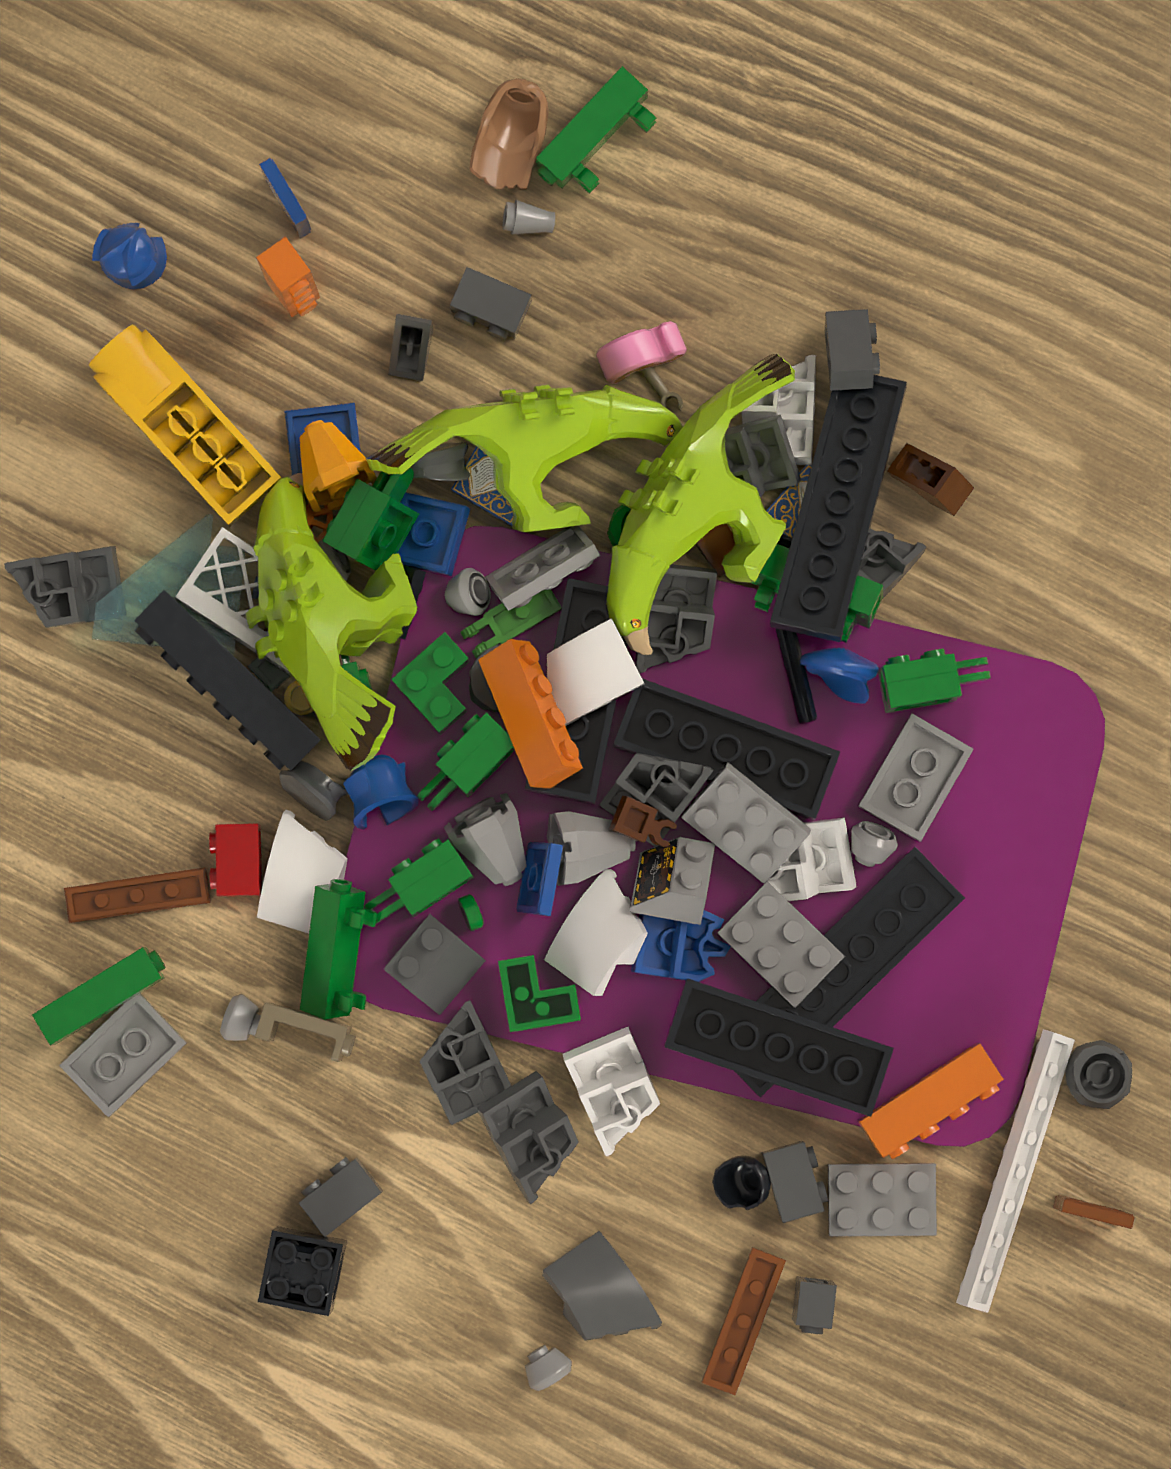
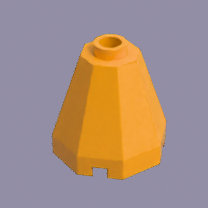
M318 420L304 428L305 432L299 437L303 487L314 512L322 511L320 505H327L329 511L340 509L344 503L346 492L350 487L354 486L357 479L366 484L370 482L372 485L374 484L377 477L374 471L369 469L366 457L332 422L324 423V421Z

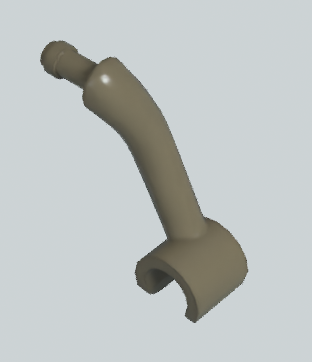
M653 367L643 369L642 371L646 379L661 397V404L666 407L669 399L676 398L679 401L678 406L681 411L683 401L679 394L669 392Z

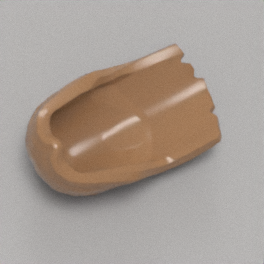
M521 78L506 80L497 87L484 110L472 149L469 169L479 179L484 178L485 183L495 189L502 190L504 187L514 189L517 187L518 190H525L528 187L536 164V157L540 154L546 135L548 122V101L544 92L536 83Z

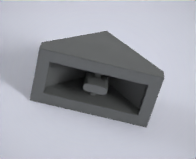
M401 314L396 315L388 375L423 381L433 334L432 320Z

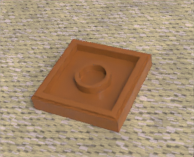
M1062 1195L1055 1196L1053 1208L1061 1212L1132 1229L1135 1219L1133 1214Z

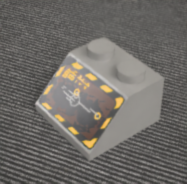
M678 837L668 841L670 842L669 847L656 846L641 852L630 912L701 925L715 844Z

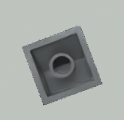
M429 914L386 965L384 970L437 1014L441 1015L486 960Z

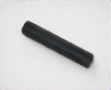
M775 628L798 722L800 724L813 722L817 719V713L805 666L800 664L802 652L797 633Z

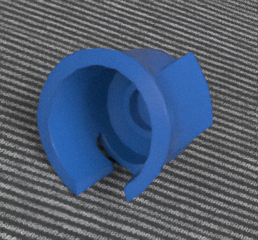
M127 223L118 225L115 228L103 229L94 244L92 261H100L102 270L114 283L128 289H141L153 284L162 276L167 261L166 247L162 237H149L145 228H138L140 223Z
M380 754L374 756L365 765L354 769L349 778L343 782L354 804L353 823L359 829L364 830L367 828V813L378 806L386 824L389 825L410 813L419 804L418 797L410 790L406 783V763L397 764L393 758L387 755Z

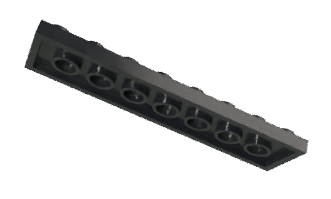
M874 375L873 388L832 390L770 620V627L841 642L907 389L906 381Z
M914 847L823 935L845 957L796 1008L772 986L756 1002L833 1027L957 907L965 897ZM735 1071L760 1098L774 1085Z

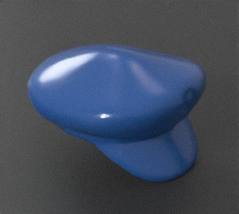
M845 648L816 650L805 653L800 658V664L806 666L808 672L820 676L838 697L860 704L868 701L869 688L867 682L875 678L879 672V666L876 663Z

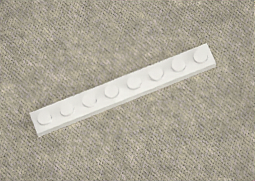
M1045 1029L1042 1031L1040 1041L1036 1046V1053L1029 1075L1025 1081V1088L1014 1115L1011 1132L1003 1150V1157L997 1176L993 1181L990 1198L982 1216V1223L975 1245L971 1250L968 1267L960 1285V1292L956 1301L960 1305L989 1312L1073 1048L1074 1039Z

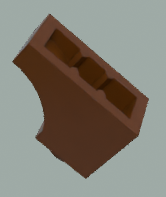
M908 443L905 444L887 470L894 479L914 490L930 504L955 516L974 489L970 482L955 467Z

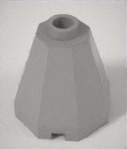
M505 793L500 795L501 802L496 803L494 798L490 797L460 812L455 817L457 825L452 828L450 823H448L444 829L453 846L494 884L503 883L504 886H508L522 878L521 872L527 866L517 811L509 796Z
M570 811L550 814L547 832L548 843L563 845L557 885L579 883L630 859V851H635V840L609 829L612 820Z

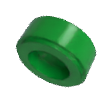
M468 894L458 898L460 910L469 930L472 932L482 928L484 925L483 918L473 895Z

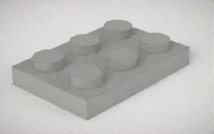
M570 526L485 576L491 589L509 611L513 608L525 606L531 601L532 596L542 590H549L558 586L563 578L570 573L586 569L593 563V559L600 556L593 542L579 526Z
M911 714L858 807L921 842L974 749L916 715Z
M729 763L703 789L683 812L681 817L764 884L810 835L811 831L807 825Z
M768 881L718 932V935L794 1008L845 957Z
M140 993L125 1002L59 1066L103 1113L110 1117L177 1054L187 1042Z
M828 1164L829 1236H937L936 1164Z

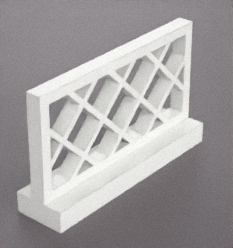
M222 527L186 583L176 595L175 600L257 654L255 643L261 638L269 636L268 631L265 632L259 628L258 624L254 628L249 629L247 620L242 617L248 610L235 612L228 608L225 593L246 589L250 609L254 607L250 588L258 587V582L249 584L245 564L257 562L258 557L252 546ZM224 538L237 546L240 560L219 564L216 550ZM242 550L253 558L244 559ZM213 556L215 565L205 567ZM241 565L245 585L224 589L220 569ZM216 570L220 590L205 593L193 585L201 573ZM221 594L223 604L212 596ZM273 651L265 655L264 659L292 676L280 661V658H275Z

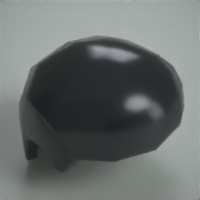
M746 1155L735 1156L723 1162L715 1169L712 1180L715 1195L729 1209L741 1207L745 1208V1210H750L758 1207L768 1198L771 1186L767 1168L754 1157Z

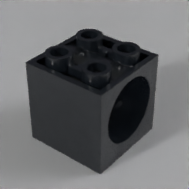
M280 1226L274 1228L271 1233L258 1302L329 1316L334 1309L347 1240L329 1236L324 1237L323 1235Z

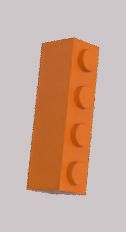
M286 236L256 257L268 286L291 317L298 313L300 316H304L318 305L316 300L320 298L312 273Z
M509 639L479 658V664L530 787L552 788L583 769L578 758V748L568 734L565 726V717L556 705L552 695L551 683L543 674L538 662V652L531 645V642Z
M975 1043L874 1109L871 1117L865 1115L857 1121L880 1157L884 1158L889 1155L891 1159H895L910 1149L907 1144L910 1140L918 1135L923 1140L938 1131L940 1128L937 1123L947 1116L954 1120L970 1109L967 1103L979 1096L983 1101L1000 1090L997 1084L1004 1079L982 1045Z

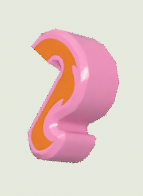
M669 321L652 329H641L621 336L601 347L597 351L596 356L606 381L616 384L630 376L633 372L672 362L684 356L687 348L677 324Z

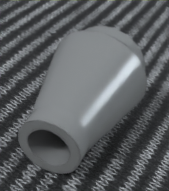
M515 200L514 203L506 202L503 214V230L511 231V235L541 232L553 233L555 212L546 211L519 200Z

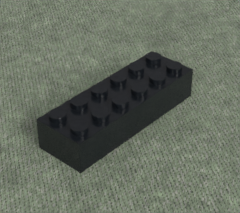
M568 578L553 650L610 620L606 604L608 586ZM621 636V638H622V640H623V642H624V644H625V646H626V648H627L628 644H627L626 641L624 640L623 636ZM617 698L566 725L571 740L578 748V758L583 769L552 788L530 787L526 779L525 791L595 805Z
M165 590L135 618L134 621L139 626L134 631L149 646L156 641L165 650L160 656L175 670L182 666L190 674L186 679L187 682L201 695L208 691L216 699L212 704L213 707L227 720L234 716L242 724L238 728L239 732L253 745L260 741L267 748L264 756L279 770L286 766L291 771L320 741L297 716Z
M642 678L644 685L633 690L613 747L634 755L641 753L709 766L714 769L706 780L709 783L729 763L790 813L812 821L816 819L840 751Z
M688 978L685 980L664 1043L665 1048L870 1117L872 1116L894 1050L893 1047Z

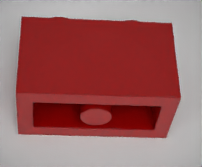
M258 823L215 824V832H210L209 834L210 854H216V868H210V888L216 889V896L219 897L261 896V825Z

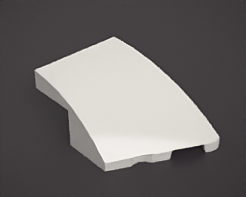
M809 355L805 357L804 362L791 366L795 370V381L767 394L741 412L743 424L781 414L796 465H812L816 355Z
M612 619L588 630L547 654V679L551 683L552 695L556 705L565 717V726L644 685Z
M285 810L282 814L268 860L257 918L309 934L315 886L330 884L332 879L344 880L348 858L335 847L329 846L317 832H309L294 819L295 814L293 812Z
M845 818L805 822L804 824L811 829L810 835L768 880L787 901L804 900L818 893L848 891L856 888Z
M612 869L604 870L586 890L561 926L544 959L593 996L603 995L617 964H634L648 934L641 919L635 913L630 912L631 901L629 897L623 896L615 881L617 875Z
M629 1027L562 1054L577 1087L579 1097L592 1122L594 1132L606 1156L611 1155L615 1151V1145L628 1132L632 1133L640 1125V1121L644 1117L649 1116L660 1105L659 1098Z

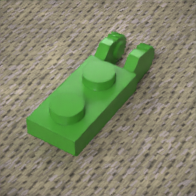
M544 589L532 596L531 601L523 607L513 608L508 611L503 603L483 614V618L460 633L464 639L471 638L488 625L490 626L495 636L486 642L480 643L472 650L475 658H478L483 651L495 645L503 644L509 639L516 638L562 610V607L551 589Z

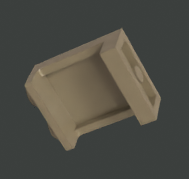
M274 1003L264 1004L255 1038L274 1041L279 1022L334 1038L336 1044L331 1057L333 1061L340 1062L343 1056L348 1057L351 1055L356 1038L355 1035L350 1034L351 1026L327 1019L324 1020L314 1015Z

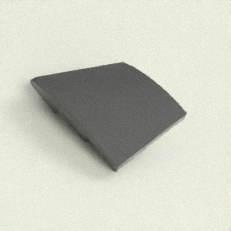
M781 414L727 428L725 432V452L729 470L735 477L756 487L760 498L765 491L797 485L800 482L801 477Z
M870 528L858 575L882 584L884 598L923 555L926 546L919 542L913 545L894 539V534L885 531H874Z
M115 546L4 563L5 569L15 578L23 590L22 594L35 607L36 614L46 628L127 616Z
M670 565L658 586L649 614L648 636L653 652L651 655H641L636 652L635 666L639 673H643L647 668L664 662L671 663L680 660L684 655L697 654L710 649L715 618L712 606L717 578L716 569Z
M636 753L599 805L614 816L621 797L628 796L657 809L658 812L654 820L667 819L675 823L714 769L709 766ZM663 827L661 829L660 836L662 839L670 830L669 828ZM647 836L646 841L649 842V843H650L651 845H653L654 847H656L657 845L653 844V843L650 841L649 836Z
M471 1001L465 1002L420 1060L434 1093H436L451 1125L478 1113L477 1107L512 1086Z
M537 1071L477 1107L501 1158L525 1199L530 1204L537 1200L538 1195L536 1192L549 1175L554 1177L561 1167L563 1159L569 1156L579 1143L568 1116L554 1104L543 1076Z
M600 1231L543 1269L542 1276L564 1301V1317L585 1341L599 1339L608 1334L615 1336L628 1334L629 1330L651 1327L652 1330L658 1329L662 1325V1321L646 1293Z

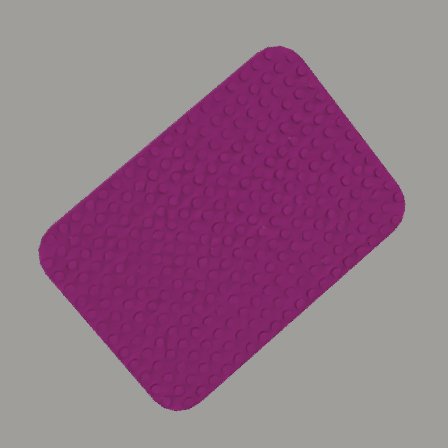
M472 526L464 531L452 576L422 570L426 572L417 601V612L408 630L406 640L401 639L386 697L387 701L396 706L393 723L386 733L380 750L376 754L390 756L397 764L406 763V783L416 796L441 771L436 765L440 760L436 754L451 739L457 743L465 735L462 728L474 715L477 714L481 718L485 713L489 714L507 732L500 712L482 710L471 701L469 692V671L477 659L472 650L480 643L493 638L495 634L489 625L471 638L464 639L460 633L483 618V614L502 602L490 587V603L483 614L474 616L458 613L447 604L445 599V590L448 582L465 568H473L485 577L548 538L504 527ZM598 551L600 556L593 559V563L589 567L570 573L563 578L558 586L551 589L561 607L568 578L608 586L612 554ZM716 580L712 606L715 618L710 649L697 654L684 655L680 660L671 663L664 662L647 668L645 672L639 674L641 678L840 751L819 812L814 821L845 818L850 851L852 827L862 821L877 823L892 831L896 836L898 846L883 863L875 864L873 867L859 863L855 859L856 855L851 851L856 888L848 891L818 893L808 899L788 901L822 935L834 926L914 847L965 897L833 1028L894 1048L874 1109L975 1043H980L1004 1079L997 1084L1000 1090L983 1101L979 1096L967 1103L970 1109L954 1120L947 1116L937 1123L940 1129L929 1137L922 1140L918 1135L912 1140L937 1146L964 1147L989 1138L1011 1118L1022 1094L1104 750L1105 718L1097 696L1077 673L1053 662L874 618L870 628L857 624L853 628L847 643L797 633L802 655L821 649L845 648L876 663L880 670L885 665V662L888 661V658L909 655L910 661L920 659L923 652L944 649L945 655L955 654L956 662L987 657L988 665L958 671V676L990 671L991 679L961 684L962 696L954 702L885 713L878 674L867 682L869 699L866 703L860 704L838 697L820 676L812 674L806 669L817 719L813 722L800 724L797 719L776 629L770 627L777 594L774 596L769 611L766 612L755 607L756 601L754 598L758 591L757 589ZM561 610L514 638L515 640L531 642V645L538 652V662L546 678L547 654L554 649ZM446 632L465 653L470 662L445 684L466 708L467 712L440 735L393 683L392 678L440 635ZM627 646V650L635 664L636 652ZM633 690L618 697L616 700L595 805L525 791L527 778L517 753L514 751L469 798L457 787L434 811H431L427 805L451 781L447 777L425 800L421 801L419 799V804L414 810L389 825L386 824L379 806L368 812L366 829H359L354 825L346 856L348 859L344 880L352 882V887L366 892L364 905L392 887L388 879L394 876L391 869L408 858L415 862L424 856L421 849L438 838L442 843L448 839L451 842L444 827L450 823L452 828L457 825L455 817L460 812L490 797H493L496 803L501 802L500 795L507 793L517 811L525 856L529 842L548 843L547 832L550 814L570 811L613 820L614 816L599 804L635 756L613 747ZM911 714L916 715L974 749L921 842L858 807ZM706 781L703 784V786L700 788V790L697 792V794L694 796V798L691 800L688 806L703 791V789L709 784V782ZM682 814L675 822L677 825L676 829H670L663 838V840L671 841L678 837L712 843L682 819ZM793 814L803 823L812 822V820ZM635 841V851H630V859L608 868L615 871L617 885L623 896L629 897L631 902L640 853L654 848L647 841L645 843ZM716 845L704 910L725 919L721 928L713 930L712 935L715 939L728 944L718 935V932L758 892L764 883ZM455 848L474 878L416 917L410 914L406 906H403L377 923L375 927L365 924L362 926L353 991L365 994L367 1002L382 1009L448 1025L464 1003L470 1000L487 1035L560 1053L568 1052L625 1027H629L649 1075L861 1127L857 1120L865 1116L864 1114L775 1084L760 1098L735 1071L665 1048L664 1043L685 980L631 972L632 964H617L603 995L593 996L546 962L544 959L561 926L586 890L602 872L579 883L560 886L556 884L551 916L526 914L516 910L521 879L508 886H504L503 883L494 884ZM468 894L473 895L484 922L482 928L472 932L463 918L458 903V898ZM394 895L374 908L373 911L379 913L400 899L399 895ZM429 914L486 960L441 1015L437 1014L384 970L386 965ZM732 947L725 957H708V963L714 968L715 975L700 981V983L753 1001L760 998L771 987ZM534 955L540 991L575 985L581 1020L510 1032L498 961Z

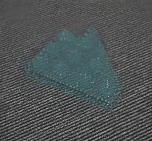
M206 515L96 603L92 640L148 645L134 631L139 626L134 620L163 590L175 599L210 546L213 515ZM219 546L216 550L219 564L240 560L237 547ZM242 550L243 558H245V551ZM213 556L205 567L215 565ZM241 565L220 569L224 589L242 585L243 574ZM216 570L201 573L193 584L205 593L220 590ZM241 590L225 593L228 608L239 612ZM221 594L212 596L223 604ZM181 605L220 644L234 655L235 639ZM156 641L150 645L161 647Z

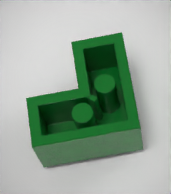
M444 632L393 677L392 681L440 735L467 712L466 708L445 684L470 661L465 653Z
M534 955L498 961L510 1032L581 1020L575 985L540 991Z

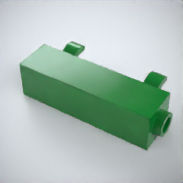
M622 66L536 157V165L539 167L537 170L538 175L549 185L552 186L556 183L562 189L574 178L590 194L599 185V178L584 165L623 123L631 117L646 133L656 124L655 120L657 118L641 105L648 98V89Z
M776 544L755 582H751L760 586L754 598L756 608L766 612L769 611L775 593H778L789 548ZM858 575L841 641L847 643L855 623L870 628L883 599L882 584Z
M332 879L330 884L315 886L300 1010L324 1020L350 1016L352 1007L365 1010L366 995L353 991L360 932L363 924L375 927L377 912L364 908L366 892L352 887V882L348 880Z
M142 947L38 1010L32 1016L49 1045H56L165 979L161 972L166 968L165 964L156 950L149 952L146 947Z

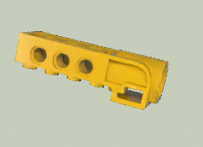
M135 324L130 325L104 346L89 363V367L96 373L93 376L94 380L229 527L269 492L271 487L281 479V476L146 329L141 332Z

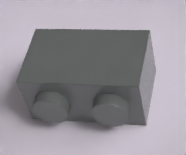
M466 267L451 301L450 309L451 312L455 313L454 318L466 325L474 326L475 322L488 327L486 332L494 337L506 340L507 336L516 339L532 302V294Z
M868 309L825 312L824 332L830 391L873 388L874 374H880L879 353H872V344L877 343L876 323H869Z
M799 1141L761 1152L783 1223L824 1212L822 1203L828 1202V1197L823 1181L816 1182L812 1168L818 1167V1162L813 1146L806 1148L805 1142Z
M345 1157L330 1169L334 1176L322 1184L317 1179L301 1192L305 1198L299 1202L300 1206L324 1237L383 1192L382 1188L358 1157L352 1162Z
M797 1276L792 1320L796 1325H799L801 1332L823 1334V1328L832 1329L837 1285L832 1280Z

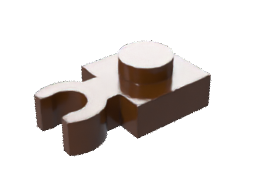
M622 796L609 829L641 843H645L647 836H649L653 844L669 847L670 842L661 838L660 831L663 827L676 829L677 825L667 819L654 820L658 812L657 809L631 797Z

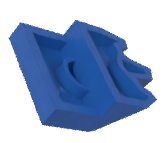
M705 910L703 911L701 925L639 914V919H641L648 934L634 964H632L631 972L680 980L688 978L697 982L715 975L714 968L708 963V957H725L731 948L730 945L715 939L712 935L713 930L721 928L725 919Z

